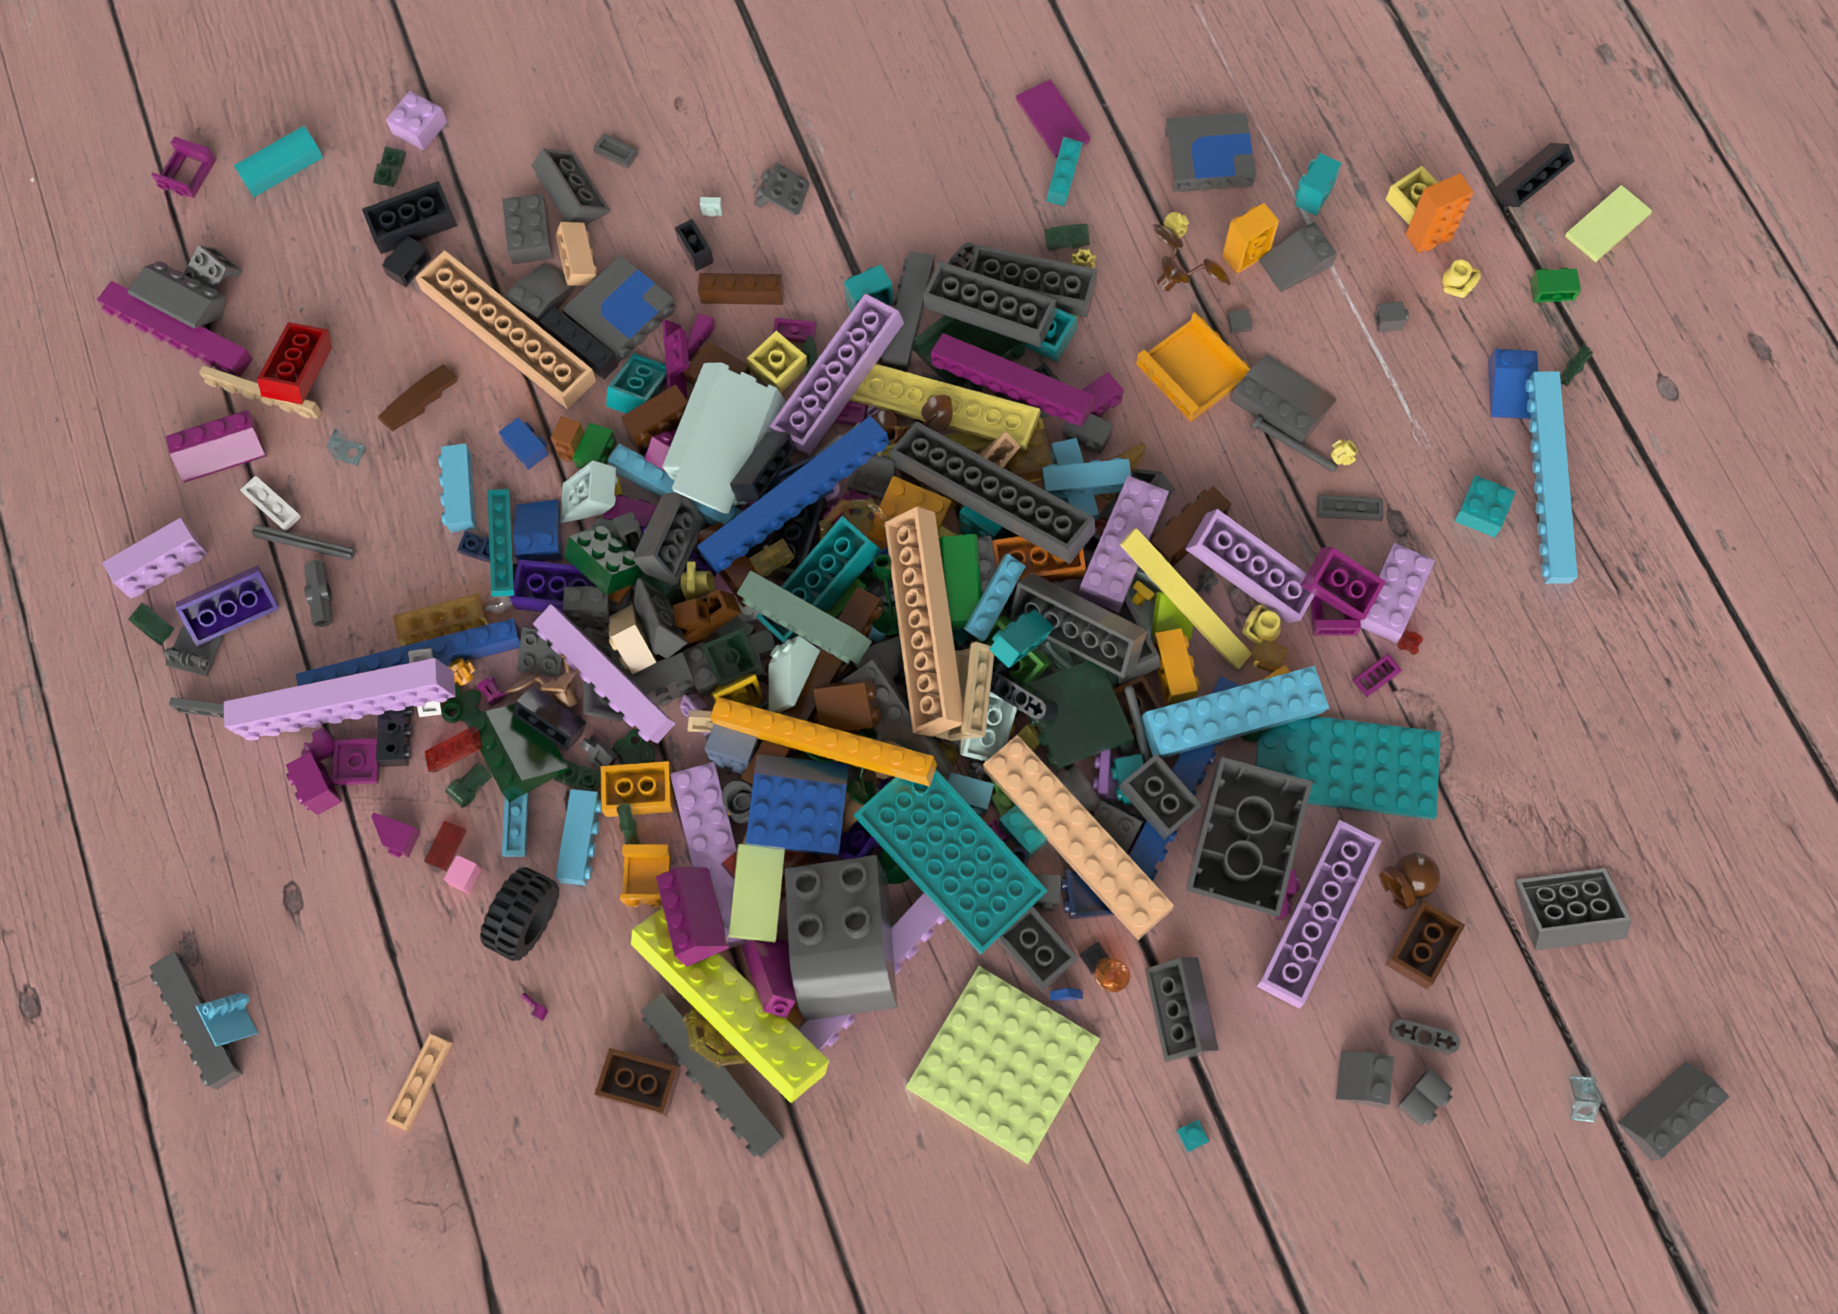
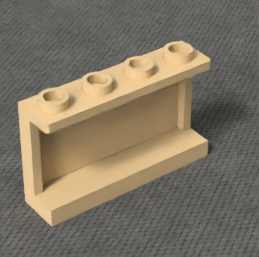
M974 642L971 643L970 649L955 650L964 711L962 725L937 734L935 737L950 741L985 737L994 654L989 650L991 646Z

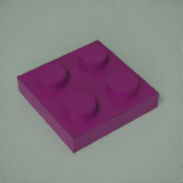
M377 738L334 740L331 778L333 785L379 784L380 765L376 762Z

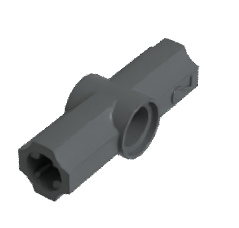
M307 561L304 564L307 584L304 587L307 603L310 605L312 624L319 627L329 626V624L333 623L330 606L332 592L326 579L325 565L323 561Z

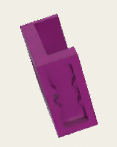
M174 136L170 142L175 149L173 155L161 175L153 172L151 175L159 188L172 190L183 197L186 195L194 198L216 162V158L210 148ZM186 157L202 162L189 185L173 180Z
M1316 595L1313 597L1310 603L1313 636H1357L1361 629L1360 620H1353L1345 614L1344 620H1323L1322 599Z

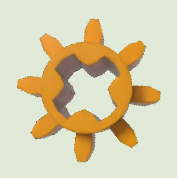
M458 658L448 665V668L454 671L455 683L458 682L459 685H464L474 678L472 672L475 671V668L469 659L464 661L463 658Z

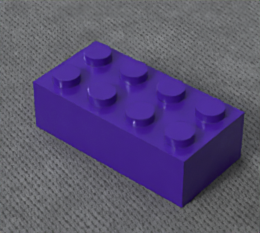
M518 559L514 578V596H511L510 601L517 610L544 612L552 604L563 612L564 587L596 585L574 565Z

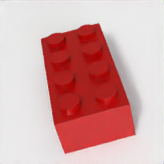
M288 322L257 377L261 397L303 405L332 349L329 330Z

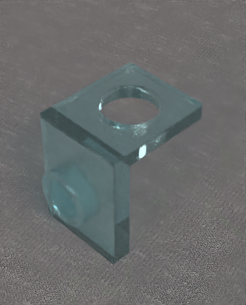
M334 429L326 446L334 459L358 466L366 450L365 446L346 441L338 429ZM354 448L358 450L356 457H346L349 449Z
M1570 1076L1569 1082L1575 1098L1570 1115L1571 1120L1595 1122L1601 1099L1594 1078ZM1582 1107H1590L1592 1109L1586 1115L1578 1113V1110Z

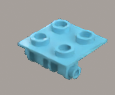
M234 994L196 1005L216 1047L258 1034L245 1008L246 1004L250 1001L247 994Z

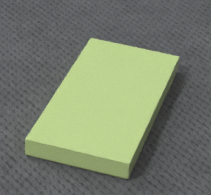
M1621 185L1572 227L1565 237L1594 262H1597L1645 220L1652 210Z
M738 845L728 937L775 943L785 850Z

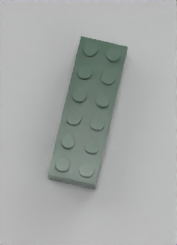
M751 570L737 592L738 595L744 598L742 601L744 604L767 616L774 622L781 624L793 633L800 635L807 641L819 646L826 652L833 654L847 664L850 661L859 664L872 642L852 627Z

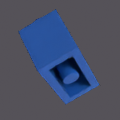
M518 417L498 433L505 445L529 470L548 456L545 449L547 444L541 436L536 437L533 434L534 429L527 421L523 423Z

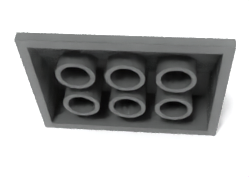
M1266 355L1244 376L1234 389L1231 402L1256 418L1259 415L1262 416L1265 423L1303 444L1337 399L1269 355Z
M1606 868L1515 880L1526 930L1535 951L1627 939L1632 920Z

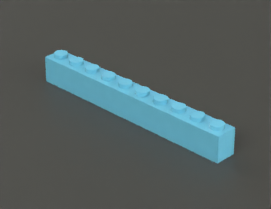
M1560 371L1533 372L1529 379L1526 380L1525 388L1526 392H1529L1527 410L1531 414L1529 431L1532 432L1533 440L1531 441L1530 449L1534 453L1532 471L1536 474L1534 492L1538 497L1536 513L1539 514L1540 522L1537 525L1538 535H1541L1539 554L1543 557L1541 575L1544 577L1545 584L1572 583L1578 578Z

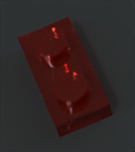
M444 821L424 862L447 872L466 830Z

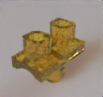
M781 539L769 547L768 545L763 546L764 550L750 557L749 560L758 575L766 577L778 567L790 563L795 557L784 539Z

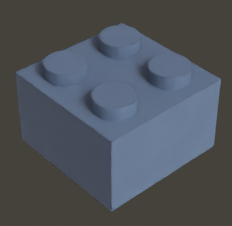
M714 724L705 746V751L709 761L714 762L716 767L724 769V767L732 768L733 772L743 775L760 745L755 736Z

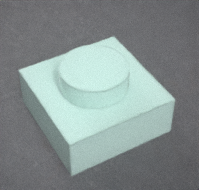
M700 197L702 215L710 217L722 216L721 198Z

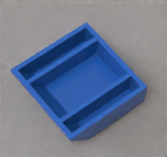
M757 754L746 845L838 856L848 765Z

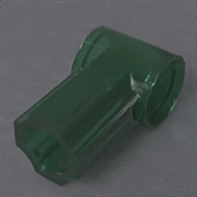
M478 762L461 779L457 778L452 781L446 788L445 793L457 805L465 808L474 800L476 792L493 776Z

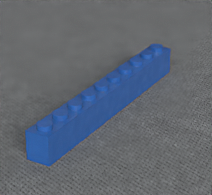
M869 416L699 544L697 547L702 557L717 574L721 570L730 567L733 561L746 555L749 549L763 542L770 533L780 529L790 518L796 517L807 505L816 502L819 496L833 489L840 480L849 477L856 468L866 464L877 452H882L889 444L887 433Z
M514 618L300 672L296 674L297 685L301 686L410 663L408 652L432 648L433 658H436L446 666L458 658H463L464 661L468 659L474 660L520 648V630Z
M1220 676L1211 694L1241 685ZM1222 742L1180 754L1172 772L1194 797L1197 794V791L1194 790L1196 784H1202L1207 774L1204 771L1206 764L1211 765L1217 754L1213 751L1216 744L1221 746ZM1147 821L1129 857L1153 882L1158 872L1155 866L1158 861L1163 862L1168 852L1165 846L1168 841L1173 842L1178 830H1175L1163 840Z

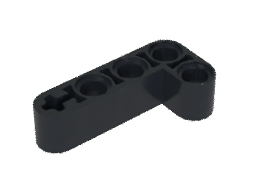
M994 655L993 679L991 677L990 692L1034 719H1053L1058 713L1057 703L1010 674L1013 665L1008 668Z

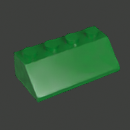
M976 534L942 536L939 538L952 631L966 626L982 597Z

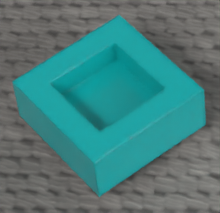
M1199 1120L1176 1130L1187 1153L1209 1142Z

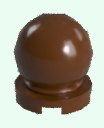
M1412 853L1402 857L1396 863L1395 868L1387 866L1379 874L1384 890L1386 892L1391 891L1396 898L1393 901L1394 904L1404 911L1415 905V898L1421 899L1431 895L1440 882V870L1431 857L1419 853Z

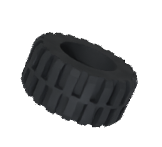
M529 867L519 868L515 873H512L495 895V899L491 902L489 910L484 917V923L481 926L482 932L480 933L483 946L511 961L521 960L528 955V952L534 948L536 942L539 941L542 933L547 928V924L557 906L560 889L556 881Z

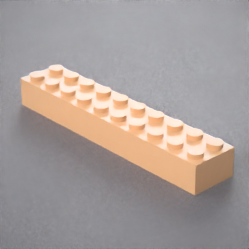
M445 250L415 277L425 294L567 410L596 382L593 370Z
M915 507L885 522L889 557L892 562L891 574L912 730L914 734L932 737L962 725L964 711L935 512Z
M1018 735L983 764L984 771L1022 810L1047 838V841L1137 940L1143 937L1173 910V903Z

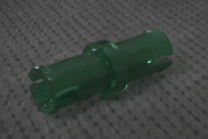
M1582 346L1575 357L1567 362V367L1560 375V380L1563 379L1561 381L1562 385L1569 386L1577 373L1583 371L1585 363L1593 355V351H1590V348Z
M627 803L621 804L616 808L620 820L619 829L624 835L625 844H639L640 840L636 831L638 826L636 820L633 819L631 806Z

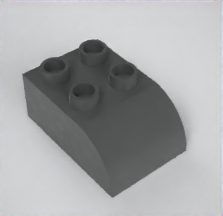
M1221 757L1215 768L1189 868L1186 891L1280 917L1313 782Z
M877 855L786 868L790 967L796 999L804 1020L898 1008L888 878Z

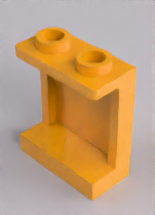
M623 844L624 867L620 900L628 907H638L639 903H648V906L661 907L662 901L656 876L670 870L671 849L669 845Z

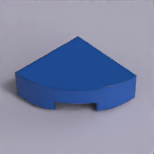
M1063 988L1050 992V1000L1053 1001L1083 999V991L1079 989Z

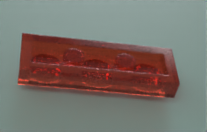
M471 726L424 751L428 772L436 773L482 749L478 727Z

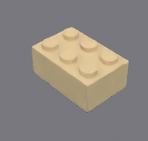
M633 604L609 616L610 624L608 625L610 630L608 632L610 636L609 642L614 651L619 650L621 664L625 670L629 668L632 675L656 663L655 653L649 647L650 641L642 630L644 628L643 624L636 616L637 611Z

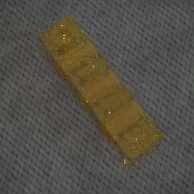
M479 593L393 615L397 639L402 646L489 624L485 604ZM467 613L464 619H459L460 615ZM441 619H446L443 624L437 625ZM424 624V627L421 630L416 631V628L419 625Z

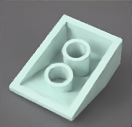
M591 461L565 481L562 489L560 522L566 523L601 515L611 509L616 501L614 495V488L617 483V477L615 476L616 467Z
M800 636L791 640L788 639L780 646L777 645L771 652L772 659L769 663V711L780 713L795 705L820 652L818 648Z
M990 692L985 737L961 740L960 755L983 761L990 759L1007 744L1017 708Z

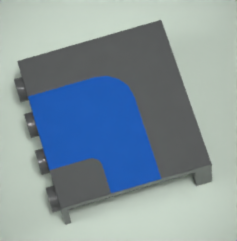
M1246 113L1166 119L1164 131L1165 137L1169 138L1174 173L1173 192L1253 186L1256 170Z
M620 255L571 300L562 311L567 318L579 324L613 352L617 363H619L622 359L627 358L637 345L642 344L646 336L650 332L655 331L666 317H670L676 307L673 297Z

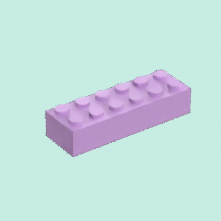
M1127 476L1082 580L1078 596L1115 612H1120L1139 565L1119 544L1135 528L1150 541L1169 491Z
M1218 509L1205 514L1185 549L1256 601L1266 606L1272 612H1275L1287 623L1300 621L1315 596L1300 586L1307 573Z

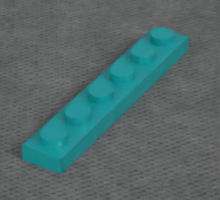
M509 489L487 490L492 597L514 596Z

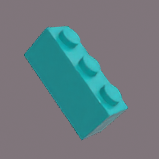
M1063 137L1045 202L1065 207L1083 142Z
M1035 609L1029 614L1023 613L1016 623L1012 621L1005 628L1004 632L1000 630L992 638L994 643L989 650L1010 668L1043 643L1054 629V626Z

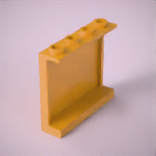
M1195 312L1188 323L1148 352L1142 350L1138 353L1136 365L1190 422L1232 392L1250 371L1246 361L1241 360L1235 354L1234 349L1229 345L1227 346L1222 341L1221 336L1208 326L1206 320L1203 317H1199Z

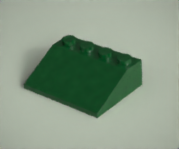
M515 704L485 711L465 722L496 783L508 802L519 798L569 770L554 742L512 715Z

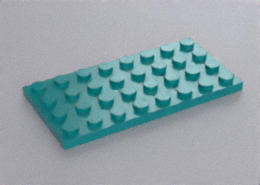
M1312 716L1273 727L1271 730L1263 732L1257 741V767L1313 782L1307 803L1309 805L1429 820L1437 818L1440 731Z
M935 770L930 786L895 777L853 815L980 955L1048 891L937 770Z

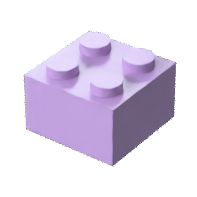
M411 91L405 95L386 119L392 134L423 151L447 123L441 107Z

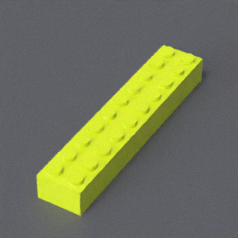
M663 908L632 929L631 945L790 1103L826 1074L829 1060L786 1018L764 1012L756 989L719 953L687 967L675 957Z

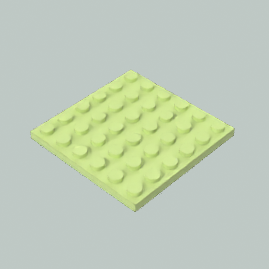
M978 966L906 1085V1089L1029 1164L1100 1038Z

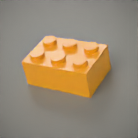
M1265 203L1253 206L1246 214L1241 217L1237 216L1230 222L1222 257L1236 274L1259 261L1261 257L1271 250L1279 220Z
M1182 628L1155 633L1152 643L1159 654L1161 668L1156 669L1165 706L1195 699L1200 689L1198 677H1194L1193 674L1194 660L1192 655H1188L1189 641L1187 635H1183Z
M669 761L601 766V803L604 815L606 817L674 812L673 784L670 776L673 771Z

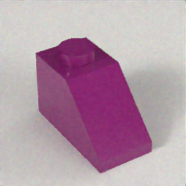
M373 812L372 820L382 845L388 850L387 853L397 858H400L401 855L409 858L420 832L413 826Z

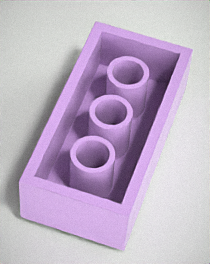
M179 518L107 559L102 564L112 582L132 599L142 595L145 590L152 586L161 584L164 579L171 575L180 573L183 568L190 564L199 562L208 554L197 535Z
M1394 543L1378 577L1386 582L1365 620H1360L1361 628L1397 643L1403 635L1435 560Z

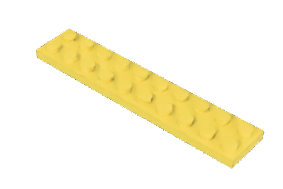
M878 364L873 366L850 399L853 402L875 406L882 410H890L893 413L925 422L927 420L921 414L924 404L935 396L947 395L952 400L953 409L952 421L947 428L992 441L1006 431L1021 446L1020 448L1024 450L1027 449L1041 414L1039 408Z

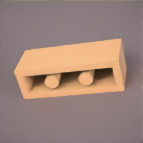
M560 222L555 234L567 286H588L597 277V267L593 263V250L589 246V232L586 231L584 223Z

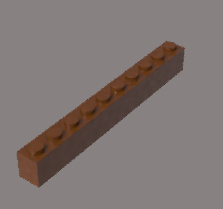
M857 587L838 620L868 637L872 630V623L875 619H879L883 612L882 601L875 595ZM820 648V652L795 705L782 711L780 714L815 723L814 719L818 712L813 689L823 684L837 683L840 676H844L848 671L849 664ZM764 740L741 778L753 787L757 754L791 758L793 753H797L799 750Z

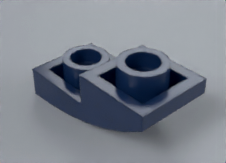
M465 531L457 552L490 563L489 537L482 538Z

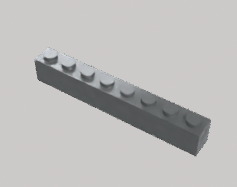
M663 992L641 1010L645 1016L641 1019L649 1030L653 1027L659 1033L656 1038L664 1048L669 1045L674 1052L671 1054V1057L679 1066L684 1064L687 1067L688 1071L685 1074L694 1084L697 1081L703 1087L700 1092L708 1102L714 1100L718 1105V1108L715 1109L724 1121L728 1118L732 1122L733 1126L730 1129L738 1139L742 1136L749 1143L745 1147L754 1158L759 1155L763 1159L784 1141Z

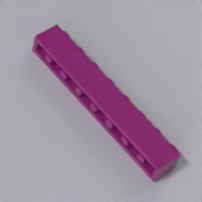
M113 281L107 285L97 298V301L102 306L101 310L109 316L114 314L127 325L131 323L142 333L149 332L158 341L162 342L164 340L172 348L178 351L182 349L191 358L196 359L198 357L211 368L215 366L221 372L240 378L253 360L245 348L202 326L195 329L133 297L128 294L127 288Z
M942 334L931 350L932 365L938 369H944L977 385H982L994 392L1007 395L1013 400H1019L1029 406L1039 408L1051 416H1057L1066 420L1070 424L1082 427L1094 409V395L946 334Z

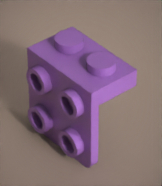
M1101 748L1100 754L1095 755L1094 768L1098 769V776L1093 779V790H1096V799L1116 800L1115 788H1118L1116 779L1112 780L1110 766H1113L1114 759L1126 756L1110 755V749Z

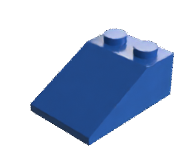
M1494 349L1488 360L1491 417L1531 419V414L1527 410L1529 392H1526L1525 384L1533 372H1538L1537 351Z
M558 499L515 505L514 551L517 560L537 562L563 560Z

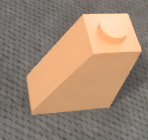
M1005 431L978 455L1003 468L1021 446Z

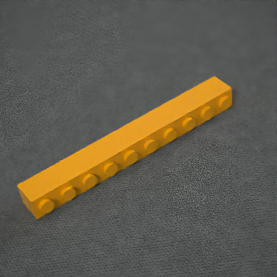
M720 697L717 698L710 716L714 724L755 736L761 740L926 786L931 785L937 767L934 756Z

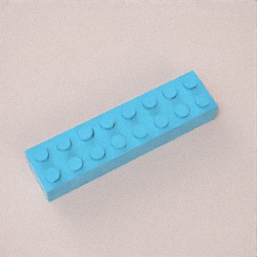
M1311 666L1151 710L1143 714L1141 719L1152 756L1157 754L1160 758H1165L1319 715L1329 709V705L1316 668Z

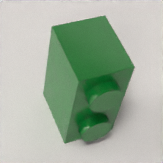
M1565 267L1549 270L1543 268L1536 270L1530 280L1534 303L1575 301L1581 291L1577 269Z
M589 422L572 458L576 468L582 469L591 461L608 464L609 453L615 449L617 443L613 430Z

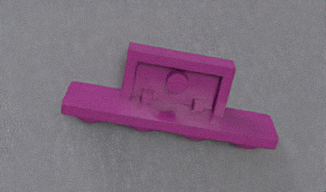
M664 320L662 326L668 389L676 384L683 396L687 398L684 371L689 368L686 331L681 329L680 324Z

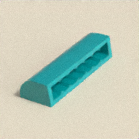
M302 126L233 166L252 196L256 197L321 160L323 156L306 127Z

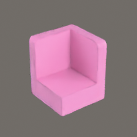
M456 856L444 880L449 885L469 894L482 869L476 863L461 856Z

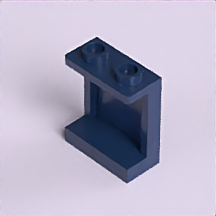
M1070 869L1065 870L1064 876L1061 877V888L1066 890L1067 899H1063L1064 912L1069 913V919L1115 915L1076 871L1070 872Z

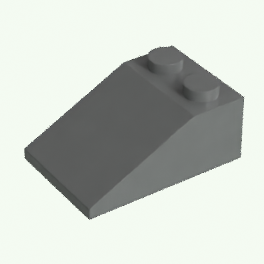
M1314 222L1296 231L1261 257L1259 262L1281 293L1332 267L1337 252Z
M544 263L516 282L504 298L541 327L539 321L553 307L558 310L576 286H567L565 275Z

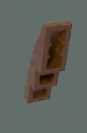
M444 364L439 366L395 399L378 416V420L391 431L398 429L423 414L425 406L439 399L441 391L455 384L458 376Z

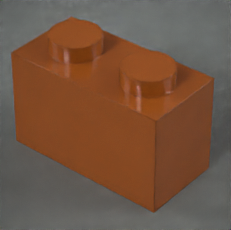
M561 416L551 436L559 458L566 462L573 461L572 458L584 435L581 422Z

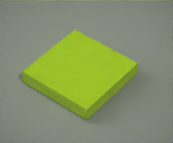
M1157 592L1151 636H1155V633L1182 628L1183 635H1187V638L1191 640L1193 624L1164 592Z

